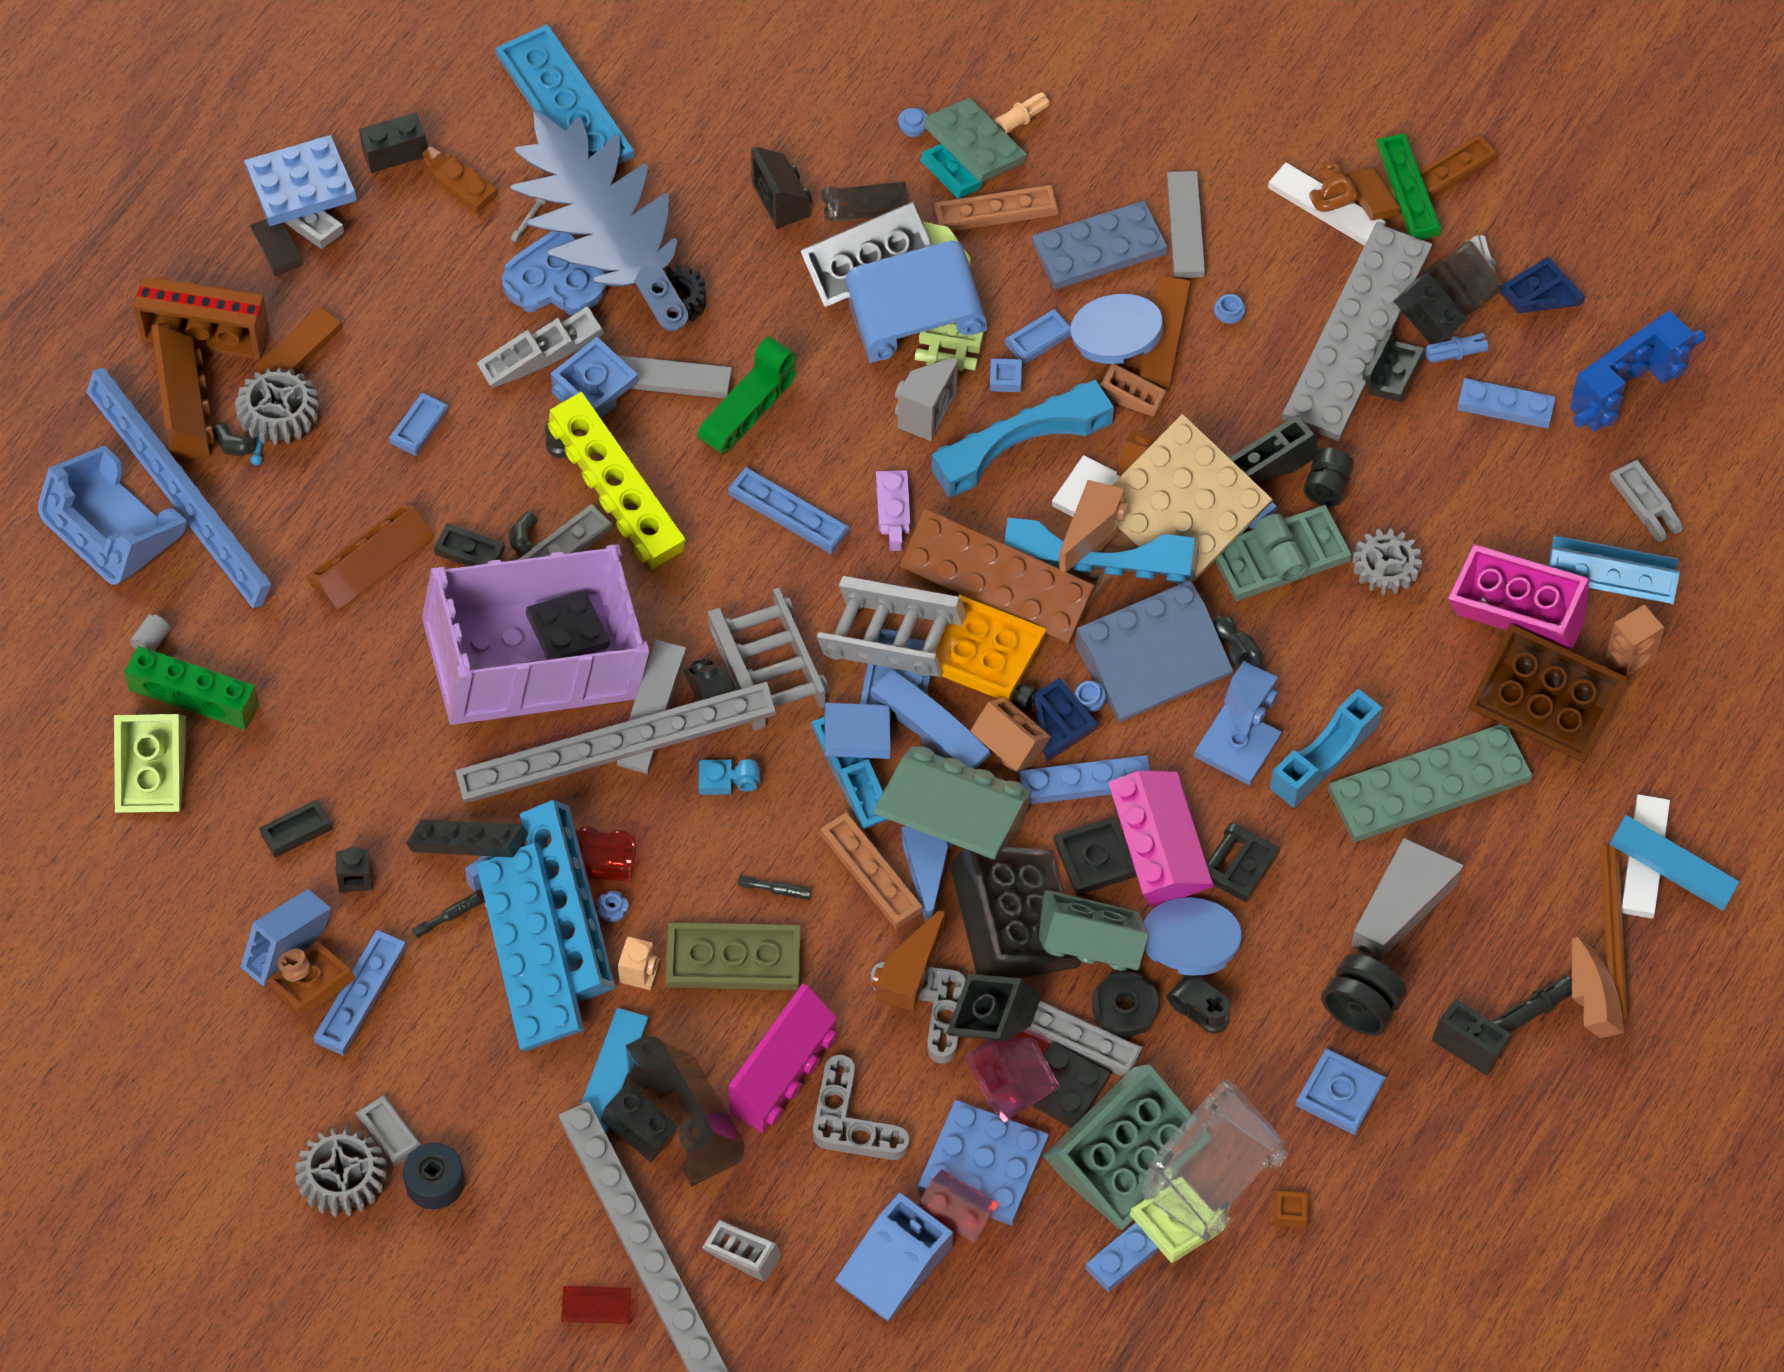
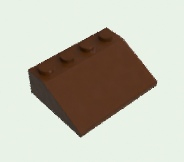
M1510 623L1468 709L1585 763L1627 688V677Z

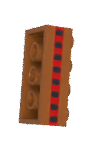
M142 277L133 306L141 341L154 343L151 325H160L191 336L195 349L201 348L202 351L261 360L269 333L263 295H258L251 291L228 290L220 286H202L189 281H171L163 277Z

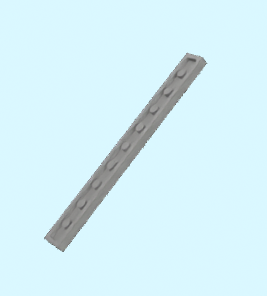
M764 682L455 770L463 801L466 804L776 715L768 683Z
M588 1101L559 1114V1122L687 1372H728L591 1104Z

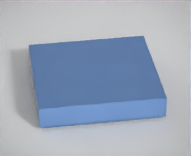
M825 703V756L890 759L889 705Z
M1326 1048L1299 1095L1295 1106L1356 1135L1385 1083L1386 1077Z

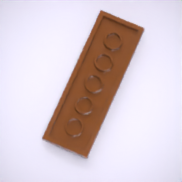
M924 508L900 563V567L970 599L1046 628L1047 634L1067 643L1072 642L1096 588V585L1071 573L1061 572L1059 568L927 508Z

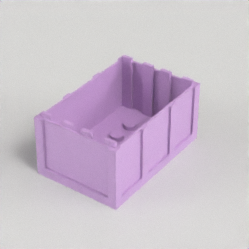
M619 544L606 546V549L569 554L555 552L545 557L506 562L493 560L483 565L460 568H431L422 620L450 725L635 700L643 678L649 649L647 642L643 641L620 562L622 554ZM586 590L610 640L609 648L581 656L547 660L525 614L527 606Z

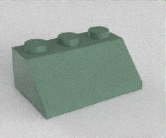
M1045 890L1039 939L1046 952L1059 957H1063L1065 954L1077 956L1080 961L1089 964H1095L1096 961L1108 963L1111 968L1119 971H1127L1128 968L1138 970L1149 936L1139 911Z

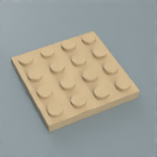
M1183 414L1112 485L1124 488V502L1128 503L1126 517L1124 521H1118L1117 527L1138 547L1152 542L1163 534L1195 537L1199 541L1195 578H1186L1185 582L1190 580L1191 583L1273 502L1253 480Z

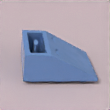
M899 1192L878 1216L835 1279V1282L889 1322L952 1249L953 1232Z

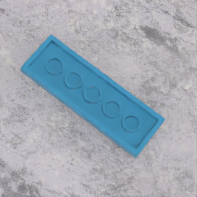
M548 24L495 48L497 58L533 111H538L553 120L565 131L577 117L582 119L588 138V159L616 134L620 135V154L617 165L634 158L633 148Z
M532 843L521 847L513 858L494 857L478 863L477 869L520 1050L526 1052L584 1031L540 845Z

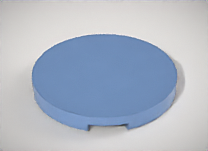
M1133 294L1108 295L1093 300L1077 312L1071 323V337L1081 355L1091 361L1104 364L1124 363L1123 359L1141 353L1147 354L1159 343L1163 335L1162 315L1159 308L1144 297Z
M1200 898L1169 900L1156 906L1144 920L1149 933L1145 946L1147 955L1155 963L1160 962L1170 968L1177 969L1178 974L1206 975L1220 971L1226 967V963L1231 961L1240 950L1241 928L1238 921L1227 909L1209 900Z

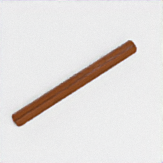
M1605 844L1601 847L1600 860L1606 967L1616 986L1622 1009L1623 1024H1625L1628 1018L1619 850L1609 844Z

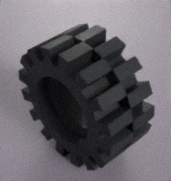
M676 265V271H672L671 266L667 267L666 276L675 290H686L690 293V297L682 300V303L687 309L688 318L693 322L696 320V314L701 316L703 308L706 307L705 281L703 277L700 278V273L697 271L692 274V268L686 266L685 271L681 270V265ZM653 287L652 291L655 293H661L663 292V288ZM668 312L667 316L674 319L678 317V313Z

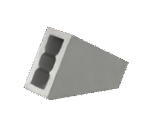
M1403 838L1354 930L1351 946L1356 948L1362 955L1374 956L1381 960L1458 885L1463 865Z

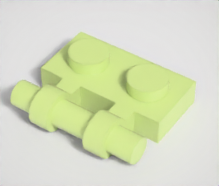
M955 323L920 332L919 343L929 345V350L917 348L915 360L931 365L954 358L958 360V371L963 372L964 369L976 371L978 359L966 357L967 352L980 353L985 331L975 335H963L958 332ZM944 347L957 351L956 355L939 352V349Z

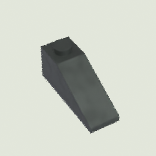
M1296 415L1229 459L1256 483L1295 472L1314 460L1318 446L1315 434Z

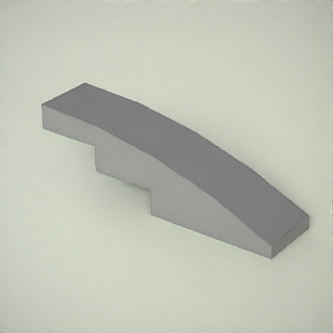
M587 306L564 322L557 318L533 334L526 330L477 362V365L491 388H494L553 364L586 346L594 338L601 337L605 332Z
M655 640L629 721L669 710L677 689V679L687 654L686 647ZM656 750L617 760V766L648 774Z

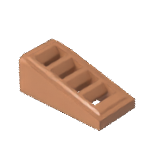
M1117 364L1110 365L1099 385L1110 402L1152 417L1155 416L1167 392ZM1112 381L1118 383L1117 387L1111 384ZM1124 386L1130 387L1128 392L1122 390ZM1136 390L1141 391L1139 398L1133 396ZM1148 394L1153 396L1150 404L1145 402Z

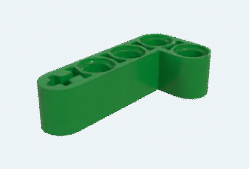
M771 336L764 338L756 349L754 368L704 420L697 432V438L720 454H727L791 385L796 375V353Z

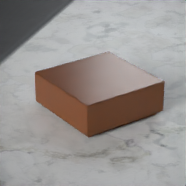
M1275 1190L1273 1226L1307 1228L1309 1192Z

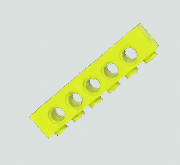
M580 392L550 409L549 423L547 424L549 431L555 439L560 438L566 446L565 453L573 464L577 463L580 466L585 483L589 488L592 489L594 487L600 495L599 501L607 513L612 512L617 519L616 524L620 533L625 538L629 537L635 545L634 551L642 563L647 562L649 567L654 569L683 552L685 538L584 394ZM581 429L587 434L585 436H576L572 431ZM592 454H600L604 457V459L601 461H594L589 456ZM615 478L618 479L621 482V484L613 486L610 485L607 482V480ZM634 503L639 508L637 510H628L624 505ZM649 527L654 529L656 533L654 535H646L641 530Z

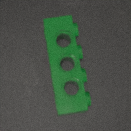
M137 646L124 671L128 689L131 692L245 731L259 706L255 685Z

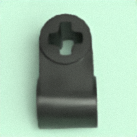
M1185 975L1168 993L1167 1000L1170 1005L1205 1031L1216 1034L1222 1032L1228 1026V1012L1230 1009L1228 998L1209 985L1200 975Z

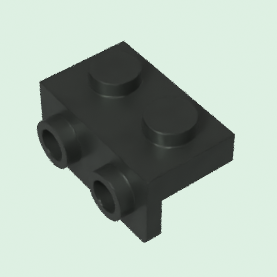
M1387 330L1383 339L1378 340L1371 362L1367 363L1363 370V380H1365L1368 395L1403 402L1426 356L1424 348L1396 342L1394 331Z

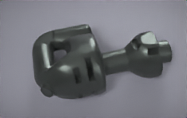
M1221 615L1216 617L1212 623L1219 639L1227 641L1231 646L1229 651L1231 662L1238 669L1245 661L1264 670L1263 653L1253 638L1244 631L1236 633L1237 628L1232 617L1223 618Z

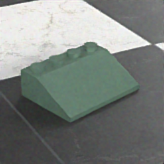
M912 746L901 759L873 814L995 860L1023 825L1032 791L1024 788L1019 782L1004 781L996 778L987 770H975L967 767L958 759L943 758L935 755L932 750L926 747Z
M1148 1064L1133 1067L1043 1156L1071 1188L1119 1230H1123L1133 1220L1129 1215L1131 1208L1165 1188L1213 1139L1153 1067Z

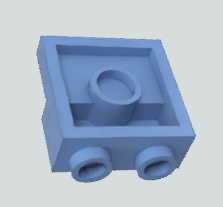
M598 337L594 338L550 373L553 385L551 390L559 401L564 402L566 399L568 400L582 392L600 418L617 406L616 399L639 381L638 374Z

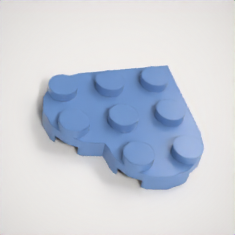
M551 231L518 253L505 265L502 285L507 298L517 306L522 307L526 312H535L538 308L553 303L558 308L565 310L567 314L573 316L587 306L589 308L594 307L606 295V285L594 283L593 281L594 277L603 275L605 272L604 270L572 264L549 256V249L576 240L569 233Z

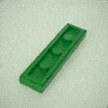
M1402 133L1376 139L1375 146L1396 202L1400 207V213L1408 234L1420 240L1440 236L1441 227L1406 134Z

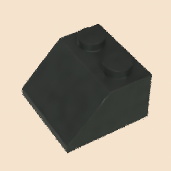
M760 147L751 148L752 185L775 228L778 229L810 217L809 204L812 203V196L807 186L802 187L799 182L800 175L795 164L790 165L785 154Z
M968 974L946 1033L954 1037L1003 1042L1031 1027L1041 996L1019 978Z

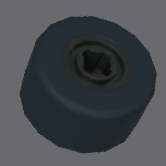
M430 1142L420 1145L411 1151L404 1161L402 1175L407 1195L415 1204L425 1209L448 1207L459 1198L464 1190L465 1174L461 1158L453 1148L443 1143Z

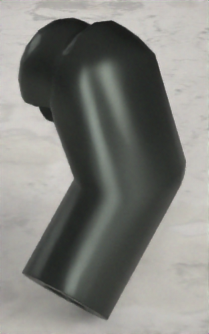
M220 423L213 428V433L225 454L245 456L254 452L255 442L253 439L232 435L226 423Z
M526 511L509 530L510 546L513 550L516 549L520 555L526 554L533 548V543L527 539L528 532L538 522V519L530 511Z

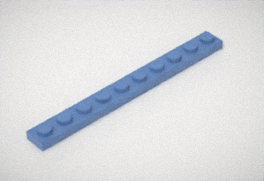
M104 368L93 370L86 393L179 514L187 520L189 527L253 609L263 606L271 586L267 576L261 572L250 554L240 545L233 532L223 523L216 510L206 501L199 488L189 479L182 466L172 457L166 446L152 431L150 425L141 417L133 403L128 400L118 387L116 381L111 378Z

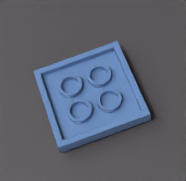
M331 135L244 160L246 171L269 226L357 201L355 190Z
M955 1100L918 1184V1191L1012 1226L1047 1145L1049 1134Z

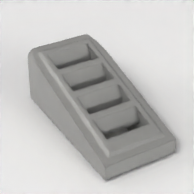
M721 1220L718 1221L702 1247L707 1253L764 1282L767 1281L781 1258V1253L776 1243ZM726 1234H728L730 1238L722 1249L719 1246ZM740 1240L741 1244L738 1247L737 1251L735 1252V1254L732 1253L733 1249ZM753 1247L754 1249L752 1253L750 1254L748 1259H746L745 1256L747 1255L750 1248Z

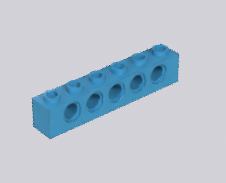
M551 800L521 813L520 817L522 825L528 832L524 839L527 845L536 843L541 847L577 1001L583 1002L616 987L570 808L566 804ZM551 836V842L547 846V840ZM559 866V872L555 877V870ZM567 896L566 905L562 907L563 900ZM575 927L574 935L570 938V932ZM583 958V963L578 969V962Z

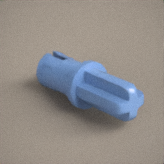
M1482 332L1463 338L1453 336L1449 341L1428 345L1426 347L1427 360L1431 363L1453 358L1461 360L1463 356L1487 352L1488 342L1487 340L1482 341L1486 336Z

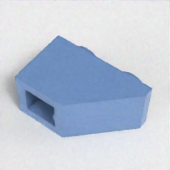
M1245 661L1232 677L1224 702L1240 732L1247 735L1254 725L1260 726L1267 711L1266 707L1269 709L1273 707L1279 692L1274 690L1278 680L1277 676Z

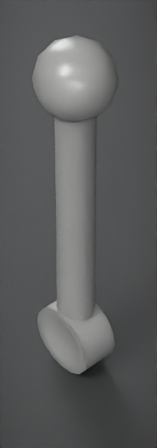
M536 199V203L518 230L513 232L511 241L515 243L520 241L522 233L528 226L527 221L532 219L540 206L545 205L547 201Z

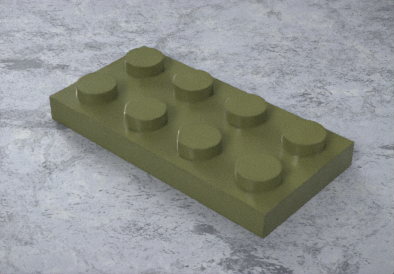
M668 923L666 988L799 989L800 925Z

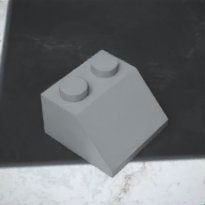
M950 358L912 370L906 381H900L895 392V398L898 399L895 408V415H898V429L932 441L957 395V359Z

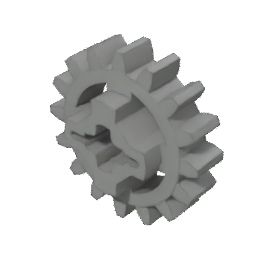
M1377 529L1374 538L1366 534L1364 543H1357L1356 552H1354L1352 563H1355L1354 574H1360L1359 582L1363 584L1368 581L1370 583V591L1380 587L1381 594L1385 595L1389 588L1392 589L1394 594H1398L1399 586L1406 590L1409 589L1410 582L1417 581L1422 565V560H1419L1421 551L1420 549H1414L1415 541L1412 539L1406 542L1404 540V532L1400 533L1398 537L1394 536L1393 529H1389L1387 535H1383L1381 530Z

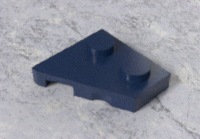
M1549 257L1502 284L1499 293L1517 313L1580 306L1584 304L1585 296Z
M1060 677L1034 694L1038 725L1051 736L1043 749L1044 758L1047 762L1098 729L1097 722Z

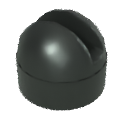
M1019 684L1011 697V701L1017 708L1027 712L1033 706L1034 694L1038 690L1028 684Z

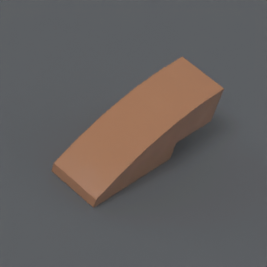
M1578 937L1572 938V999L1584 1007V1027L1599 1038L1622 1034L1624 1029L1620 999L1609 970L1595 949Z

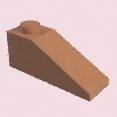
M1087 480L1060 549L1059 571L1066 573L1113 534L1119 520L1124 521L1128 509V503L1124 502V488Z

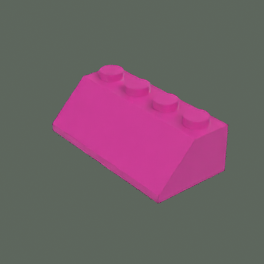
M1473 544L1448 600L1458 616L1507 630L1511 623L1560 647L1572 650L1584 624L1590 580L1583 576Z
M1136 771L1108 782L1142 893L1153 909L1166 901L1184 898L1214 887L1178 772Z
M801 985L728 1085L730 1114L761 1133H764L769 1125H776L782 1116L784 1104L788 1099L793 1100L797 1096L802 1086V1079L806 1074L811 1075L816 1070L820 1062V1054L825 1048L830 1049L834 1045L839 1034L837 1032L836 1016L807 985Z

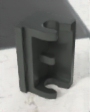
M1455 999L1439 1019L1432 1041L1488 1076L1497 1058L1501 1059L1512 1034Z

